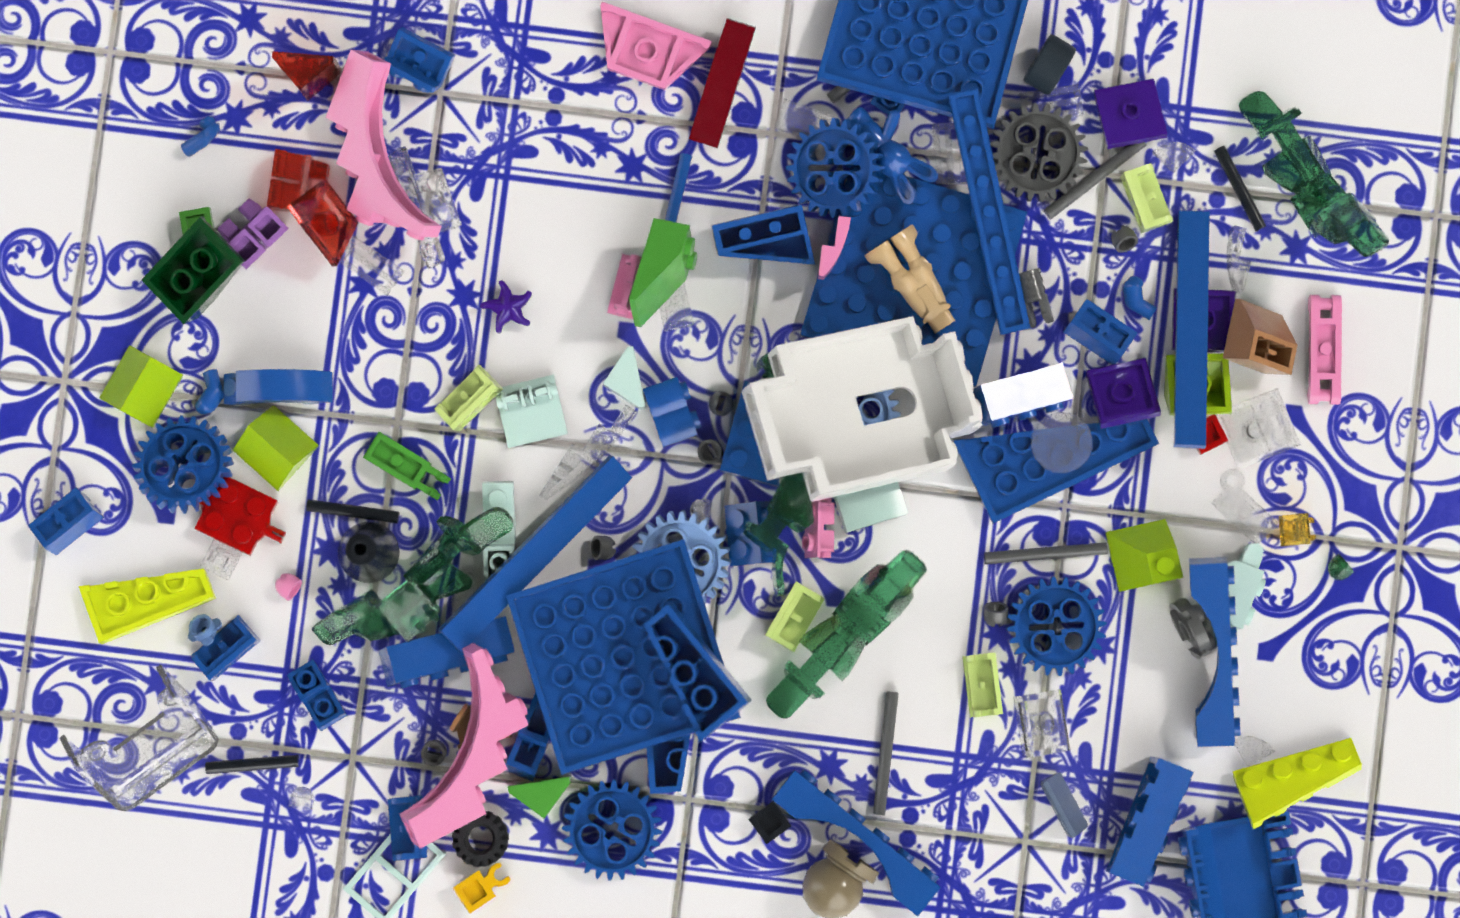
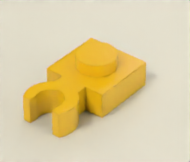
M501 863L491 865L487 875L484 877L477 870L452 887L469 914L496 897L491 888L494 886H505L510 882L509 876L501 881L494 877V872L502 866Z

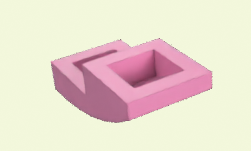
M838 217L834 246L822 245L818 279L824 280L836 264L846 241L850 217Z

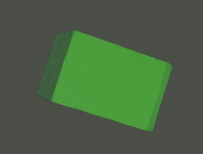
M571 776L508 786V792L542 818H546L571 784Z

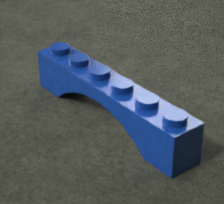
M1227 557L1189 558L1191 596L1198 602L1209 618L1218 647L1217 666L1213 681L1204 699L1195 709L1197 747L1235 746V736H1241L1240 717H1234V706H1239V687H1233L1232 676H1238L1237 657H1231V645H1237L1236 627H1230V615H1236L1235 596H1229V584H1235L1234 566H1228Z
M803 769L799 774L794 770L771 799L795 819H814L830 822L845 828L859 837L872 849L881 862L889 880L892 896L916 916H919L941 887L936 883L939 877L925 866L922 870L914 866L911 862L915 858L902 847L896 851L887 843L890 838L877 827L872 832L864 826L863 823L866 819L853 808L847 812L838 804L842 799L828 788L823 793L814 786L818 780Z

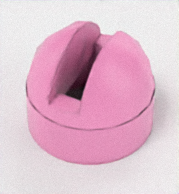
M290 573L282 574L275 582L276 591L288 601L298 593L302 586V580Z

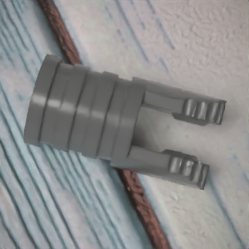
M1040 268L1019 273L1031 328L1036 326V317L1032 306L1034 302H1039L1045 323L1054 322L1048 296L1045 293L1043 278L1040 274Z

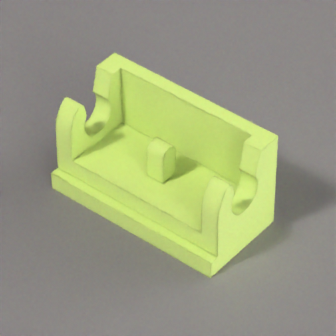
M1149 163L1123 172L1120 179L1141 234L1172 223L1173 218L1162 194L1153 165Z
M478 365L434 409L452 430L461 431L503 388L481 365Z
M795 582L765 636L795 652L822 605L824 598L800 583Z
M996 653L962 656L970 718L1003 714Z

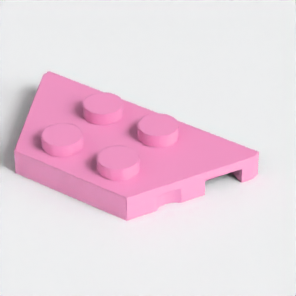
M601 3L606 60L609 71L666 90L711 48L712 41L608 3Z

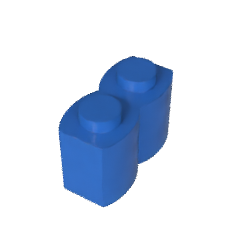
M678 377L643 389L663 448L698 436L696 429L701 428V424L696 410L690 412L686 400L691 399L685 381L679 383Z

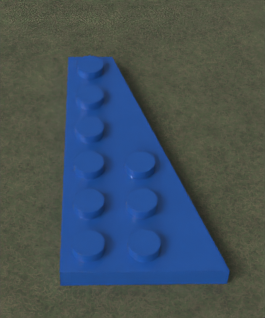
M1147 419L1103 429L1100 428L1099 423H1088L952 441L956 445L957 452L992 524L1159 444Z

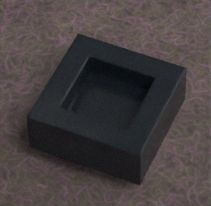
M774 801L748 819L766 844L791 827V824Z

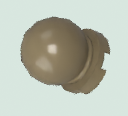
M829 839L827 844L822 847V850L827 853L826 858L816 861L806 872L803 881V899L814 914L823 918H841L849 915L859 906L863 896V883L868 881L874 884L879 872L862 859L855 863L846 857L848 855L846 848Z

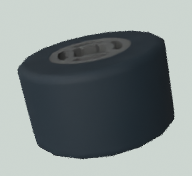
M1051 34L1029 67L1024 77V82L1045 95H1049L1067 69L1076 52V48Z

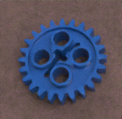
M832 118L830 125L827 120L821 119L819 121L820 129L815 124L808 125L810 134L805 132L799 133L802 143L792 142V146L797 150L796 154H787V157L794 160L793 165L785 167L786 170L794 172V175L787 179V182H795L797 184L791 191L792 194L802 193L799 203L805 204L810 202L808 206V211L810 212L816 211L819 207V216H826L829 211L831 218H838L840 211L843 216H850V207L855 212H860L861 205L859 202L870 204L871 201L867 194H878V190L873 186L874 182H883L882 178L876 176L877 171L885 169L884 166L877 165L876 160L882 158L883 154L874 153L873 151L879 143L868 142L872 133L866 131L860 134L862 125L855 124L851 128V120L844 119L841 126L839 118ZM851 144L855 149V155L849 161L846 159L844 152L846 147ZM819 145H823L826 152L821 161L817 159L815 154ZM859 165L860 170L811 171L810 166ZM820 175L825 179V187L822 191H818L815 186V181ZM849 175L853 177L855 182L854 188L850 192L846 190L844 185L845 179Z
M180 415L178 423L174 424L169 417L167 418V427L163 428L159 423H156L158 432L154 434L146 431L150 440L148 442H138L143 452H134L133 454L140 461L132 464L134 471L138 472L134 479L137 484H141L138 487L141 493H148L146 496L147 500L150 503L156 501V505L160 510L168 504V509L171 513H174L177 506H180L183 514H186L188 506L192 505L197 512L199 511V502L203 501L207 506H210L208 497L211 495L216 498L221 497L217 491L218 487L228 488L223 477H232L233 475L231 470L226 468L234 465L233 459L228 457L232 450L229 445H225L228 442L224 435L218 436L220 431L217 426L209 429L210 424L206 419L198 425V420L195 416H192L189 423H186L183 415ZM184 441L181 448L171 449L174 442ZM203 453L211 454L207 461L197 462L198 457ZM188 461L187 465H181L180 467H178L180 463L186 464V462ZM165 466L169 467L168 472L166 474H164L163 476H156V472L159 468ZM189 479L196 480L191 488H182L185 481Z
M1052 576L1048 586L1043 579H1039V589L1028 584L1029 595L1027 596L1019 592L1017 595L1022 602L1021 604L1011 603L1010 606L1017 612L1007 616L1009 620L1014 621V626L1007 627L1006 631L1015 633V637L1011 638L1008 643H1018L1019 645L1014 651V655L1024 653L1025 657L1022 664L1025 665L1032 660L1034 662L1032 671L1034 672L1041 666H1044V675L1046 676L1050 674L1052 668H1055L1057 676H1062L1064 667H1066L1070 674H1074V664H1077L1082 669L1086 668L1083 659L1086 657L1089 660H1095L1091 650H1101L1102 647L1096 640L1097 638H1106V635L1098 630L1099 627L1107 625V622L1100 621L1097 617L1105 611L1104 609L1095 610L1093 607L1099 599L1089 600L1087 598L1091 591L1089 588L1082 592L1078 591L1080 587L1079 581H1076L1072 587H1069L1068 577H1064L1061 584L1058 585L1055 576ZM1068 601L1074 602L1078 606V614L1074 619H1069L1063 614V606ZM1037 603H1042L1048 610L1047 617L1043 621L1036 620L1032 615V608ZM1054 618H1057L1058 623H1083L1082 628L1061 629L1058 631V635H1055L1054 630H1029L1030 625L1054 623ZM1070 632L1078 634L1081 640L1079 647L1075 650H1071L1065 645V637ZM1038 634H1044L1049 638L1050 645L1046 651L1041 652L1034 646V639Z
M613 779L611 787L607 788L602 780L600 781L598 791L592 785H589L588 791L590 795L586 796L579 792L577 795L581 803H569L571 808L575 810L574 814H564V817L570 820L571 824L562 826V830L570 832V836L563 839V843H572L573 845L567 854L577 853L579 857L574 864L578 865L584 861L586 863L584 873L594 868L596 869L595 876L597 879L601 876L602 872H607L608 881H611L614 872H618L619 877L623 880L625 878V870L627 869L633 875H636L635 865L639 864L646 868L647 864L643 858L645 856L654 858L655 854L650 850V847H659L661 844L653 839L654 835L662 834V830L654 828V824L660 822L661 817H652L651 815L657 809V806L647 807L646 803L650 796L646 795L640 799L638 797L640 787L630 792L628 791L629 782L627 781L622 788H618L616 779ZM603 800H611L615 803L616 812L613 816L605 817L600 813L599 805ZM589 814H594L608 825H611L613 822L618 823L617 830L633 839L636 845L631 846L617 835H613L611 838L607 837V829L590 820ZM631 816L638 817L642 822V830L636 834L629 833L625 828V821ZM593 826L598 829L599 839L597 842L588 843L583 839L582 832L585 827ZM613 843L622 844L626 850L624 858L620 860L612 859L608 853L609 846Z

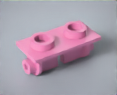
M622 254L607 313L633 319L629 297L640 265L641 256Z
M805 497V503L802 508V516L805 520L802 548L805 551V558H831V552H834V531L824 530V524L834 525L835 503H832V497L811 502L810 497Z

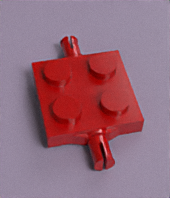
M223 477L228 488H217L221 496L220 498H216L213 495L208 497L210 506H207L203 501L199 502L203 506L202 514L194 529L246 555H252L257 543L264 536L280 544L284 540L282 537L285 538L286 531L270 525L271 516L278 504V500L230 477Z

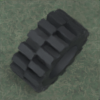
M486 811L485 815L454 830L452 833L453 849L455 848L457 852L456 855L464 863L473 865V867H485L495 863L504 855L509 845V834L506 824L503 823L499 816L490 811ZM478 826L489 829L493 837L491 846L483 851L474 849L469 843L471 830Z

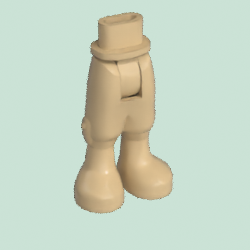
M912 224L890 238L891 242L908 262L909 270L902 266L888 240L864 256L871 264L883 265L891 275L894 289L900 292L909 306L923 319V323L926 324L928 322L933 332L937 333L953 323L955 319L948 310L951 305L947 303L941 286L932 271V264L918 252L915 244L918 233Z

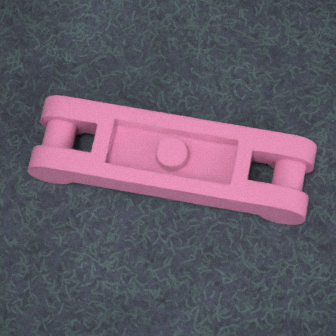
M1309 295L1308 404H1319V401H1329L1330 405H1340L1341 295H1331L1330 298H1320V295ZM1320 310H1330V318H1320ZM1320 380H1330V388L1320 389Z

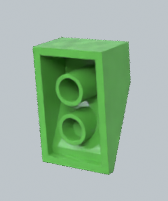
M657 218L653 219L629 297L636 327H642L686 281L689 269L694 270L697 262V252H694L695 238L691 237L690 225Z

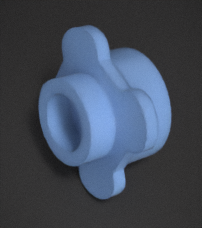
M206 614L197 615L189 624V640L192 642L200 641L204 646L212 644L217 630L222 626L221 620L218 618L211 619Z

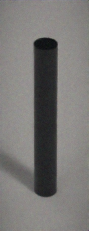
M1225 145L1214 150L1255 232L1265 228L1266 224Z
M308 499L306 507L307 512L397 524L400 515L399 511Z
M299 755L212 761L205 763L206 774L299 767Z

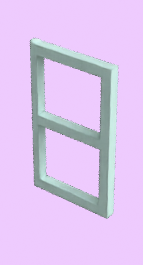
M389 835L343 890L374 917L392 918L446 855V852L439 849L434 843L428 844L427 847L437 856L412 883L381 856L391 843V836ZM375 861H378L408 887V890L385 916L353 889L354 885Z

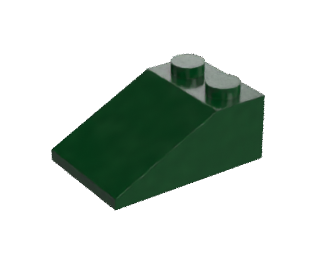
M201 216L141 280L183 324L198 319L217 299L245 260Z

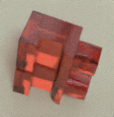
M275 149L271 174L274 179L270 180L267 206L272 211L307 214L308 210H324L325 192L312 191L311 186L312 180L328 182L329 164L315 160L312 155H300Z

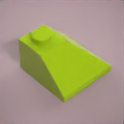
M1166 519L1105 532L1119 592L1184 578L1177 547Z

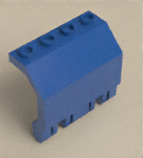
M1289 810L1277 817L1272 816L1262 822L1261 826L1254 830L1248 816L1204 823L1181 829L1183 837H1178V844L1181 856L1186 855L1188 868H1184L1183 872L1186 886H1191L1193 899H1189L1192 918L1307 917L1306 909L1298 908L1282 912L1281 901L1296 900L1304 897L1303 889L1277 892V890L1302 886L1298 858L1272 862V859L1297 855L1296 848L1292 847L1271 850L1270 839L1287 838L1293 835L1292 828L1266 830L1267 828L1290 825Z

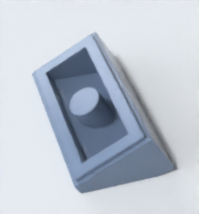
M1056 773L1040 782V786L1066 835L1073 838L1088 827V823L1062 774Z

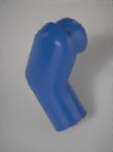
M207 116L203 118L199 123L202 131L181 144V149L186 156L191 157L205 148L219 133L220 125L216 123L214 117Z
M1131 276L1123 285L1125 304L1132 311L1150 320L1157 307L1143 299L1142 286L1144 284L1142 279L1138 276Z
M211 369L202 373L206 389L195 403V409L201 415L212 413L224 398V391L217 369Z

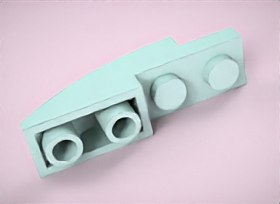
M486 481L482 483L484 582L516 550L514 481Z

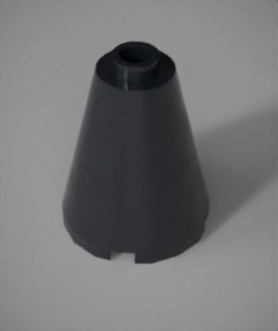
M362 522L352 526L342 536L338 547V558L343 570L354 580L363 583L377 582L389 576L397 566L400 555L399 545L392 531L376 522ZM365 545L366 552L365 554L360 555V550L362 546Z

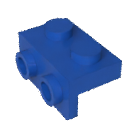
M401 27L398 29L390 50L383 60L391 63L389 75L412 82L413 86L421 92L434 93L442 87L455 54Z
M755 501L724 505L728 547H730V566L775 563L777 561L778 545L774 536L773 524L775 522V513L771 502Z

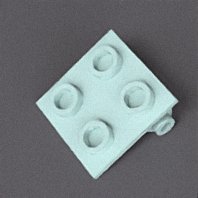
M554 375L502 387L503 390L495 396L508 448L568 434Z

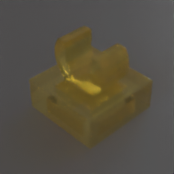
M1308 513L1279 516L1281 546L1311 544L1310 541L1316 539V535H1310L1309 524L1315 523L1314 519L1309 517Z

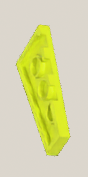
M205 569L168 573L155 577H140L121 582H106L93 586H78L100 644H105L216 599Z
M1352 738L1235 770L1233 771V779L1254 830L1261 826L1262 822L1272 816L1277 817L1286 812L1287 808L1299 801L1304 802L1313 797V793L1324 787L1329 788L1360 771L1362 763Z

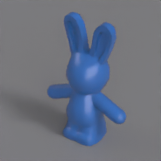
M862 107L855 109L847 118L851 120V128L855 124L862 125L860 134L866 131L872 133L868 142L879 143L873 151L874 153L883 154V157L876 160V163L885 167L880 172L891 178L900 199L904 203L912 205L917 200L916 190L904 174L907 170L925 182L937 180L938 172L933 166L912 157L904 145L891 140L900 119L899 111L892 110L889 112L883 129ZM851 155L846 159L850 161L851 159H853L854 155ZM845 165V166H846L847 168H849V169H852V168L857 167V166H859V165Z

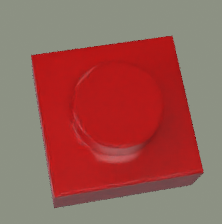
M1215 414L1206 418L1205 449H1197L1199 455L1229 441Z

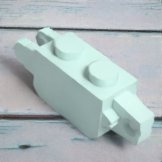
M1259 543L1247 544L1242 549L1243 552H1241L1238 561L1228 562V566H1234L1235 584H1229V596H1235L1236 615H1230V627H1236V631L1243 629L1244 625L1249 626L1255 613V608L1251 607L1255 596L1260 597L1265 587L1266 580L1262 579L1265 571L1259 569L1262 555H1264V547H1261ZM1211 627V632H1210V633H1211L1212 636L1214 637V639H1215V641H1216V644H1217V640H1216V636H1215L1213 627Z

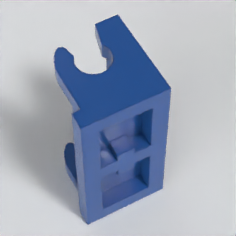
M1088 299L1084 301L1063 332L1111 365L1116 364L1137 335L1136 331Z
M75 487L31 522L28 527L42 546L57 556L102 520L104 516L90 503V498Z
M237 615L216 634L212 644L208 646L203 645L191 655V659L209 681H215L261 640L241 616Z
M422 795L388 799L393 861L428 858L427 845L419 848L411 841L400 817V813L419 802L423 798Z

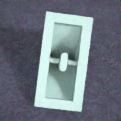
M633 346L627 347L603 385L639 410L646 409L634 348Z

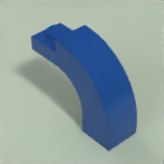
M301 369L240 370L236 371V373L224 374V404L240 405L266 402L330 403L333 402V372Z

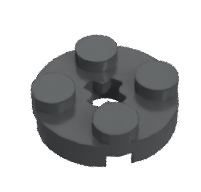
M1181 598L1169 605V607L1173 608L1170 611L1173 624L1182 641L1188 640L1193 645L1188 650L1195 658L1200 659L1210 654L1211 650L1217 648L1214 637L1209 631L1206 632L1202 624L1205 621V616L1197 604L1191 606L1186 598Z

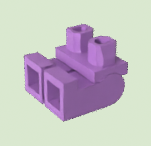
M250 198L238 208L249 220L241 230L230 218L217 228L226 242L245 260L242 264L245 269L253 264L267 248L289 229L268 206L262 208Z

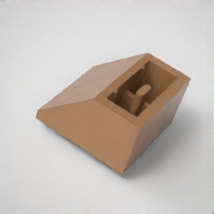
M1235 299L1223 359L1264 374L1291 375L1298 345L1283 316L1242 299Z

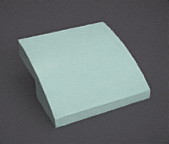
M898 482L834 497L845 533L908 514Z

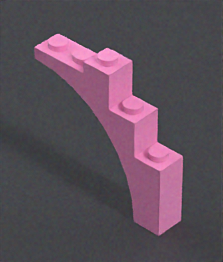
M350 50L325 117L336 123L335 128L347 133L336 164L347 169L345 173L348 176L358 179L346 210L357 216L356 220L365 225L373 226L374 223H387L394 227H403L407 229L406 234L418 240H424L425 237H438L442 226L426 216L410 200L397 180L388 158L383 135L382 107L385 84L391 63L368 51Z
M474 643L462 648L469 669L472 692L470 720L463 744L452 766L441 781L419 802L400 813L411 841L419 848L486 814L483 807L486 799L477 785L508 770L504 762L507 755L499 740L528 726L525 718L528 711L521 698H516L508 692L505 693L502 681L498 676H494L491 666L494 663L490 653L486 648L482 649Z

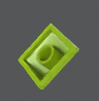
M129 345L99 398L154 428L183 375Z
M1207 354V414H1231L1229 360L1223 359V354ZM1166 355L1164 398L1169 415H1174L1175 355Z
M273 405L247 426L233 451L279 491L319 445Z

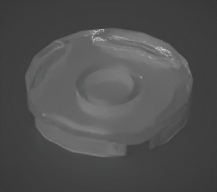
M1056 412L1047 415L1036 425L1031 435V450L1034 458L1043 468L1053 473H1068L1077 470L1088 460L1092 451V436L1089 426L1080 417L1070 412Z

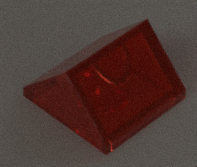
M272 51V58L307 101L341 74V67L334 56Z
M322 180L289 204L287 208L331 266L335 267L338 265L359 222L351 212L346 210L347 206L329 182Z

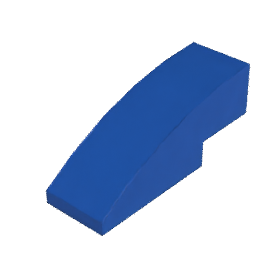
M536 692L528 708V714L525 715L528 726L519 730L506 762L507 772L532 782L550 742V736Z

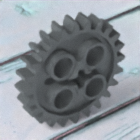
M1033 103L1031 112H1028L1027 108L1022 105L1020 106V116L1010 111L1009 117L1011 122L1001 119L999 122L1004 128L1003 131L993 130L992 132L999 138L998 141L990 142L991 147L996 148V153H992L993 158L997 159L995 168L1001 172L998 176V181L1006 179L1005 191L1015 187L1016 198H1019L1023 192H1026V200L1028 202L1033 199L1034 194H1037L1039 202H1044L1045 193H1048L1049 197L1054 200L1056 199L1057 189L1062 194L1068 193L1065 184L1068 183L1075 186L1077 183L1072 176L1074 174L1083 175L1084 173L1077 166L1088 161L1080 157V153L1087 151L1088 147L1079 146V141L1083 140L1086 136L1076 135L1075 131L1080 127V124L1070 126L1069 121L1072 115L1068 114L1061 118L1060 107L1054 110L1053 113H1050V104L1046 103L1042 111H1039L1037 103ZM1022 126H1027L1033 131V139L1030 143H1024L1019 139L1018 132ZM1041 126H1044L1045 133L1040 150L1045 152V156L1038 159L1036 179L1033 180L1031 179V172L1036 156L1031 154V149L1037 148L1039 130ZM1052 132L1062 135L1063 144L1059 149L1052 148L1048 142L1049 135ZM1017 156L1025 158L1028 163L1027 170L1024 173H1017L1013 168V161ZM1046 162H1052L1057 167V175L1053 179H1048L1043 174V166Z

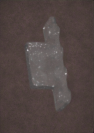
M405 146L399 147L389 155L390 163L402 188L410 200L426 216L442 226L440 232L456 229L462 225L442 168L415 174ZM425 237L424 240H418L420 256L426 262L428 269L435 268L445 261L438 237Z

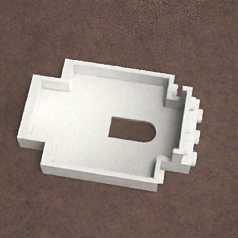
M912 316L775 346L768 354L774 378L751 382L742 390L767 480L803 473L810 500L814 502L947 471L957 464V448L950 438L972 434L982 426V410L979 401L974 397L972 376L970 371L966 370L963 346L957 340L955 332L945 333L934 343L922 345L921 329L915 324L914 317ZM898 388L907 390L912 395L915 407L910 415L864 426L856 397Z

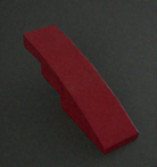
M730 18L726 19L689 140L714 148L719 147L756 30L755 26Z

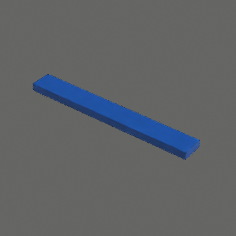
M978 87L947 94L1000 335L1030 329Z
M1179 210L1173 445V447L1205 449L1210 224V212Z
M609 455L438 630L459 652H462V648L468 646L508 605L506 596L522 591L632 479L631 475L614 456Z

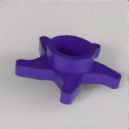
M500 280L499 286L501 291L498 299L481 303V309H490L497 314L496 332L498 334L502 333L503 326L509 321L530 326V321L524 318L521 308L529 301L532 292L527 291L524 295H513L506 283Z

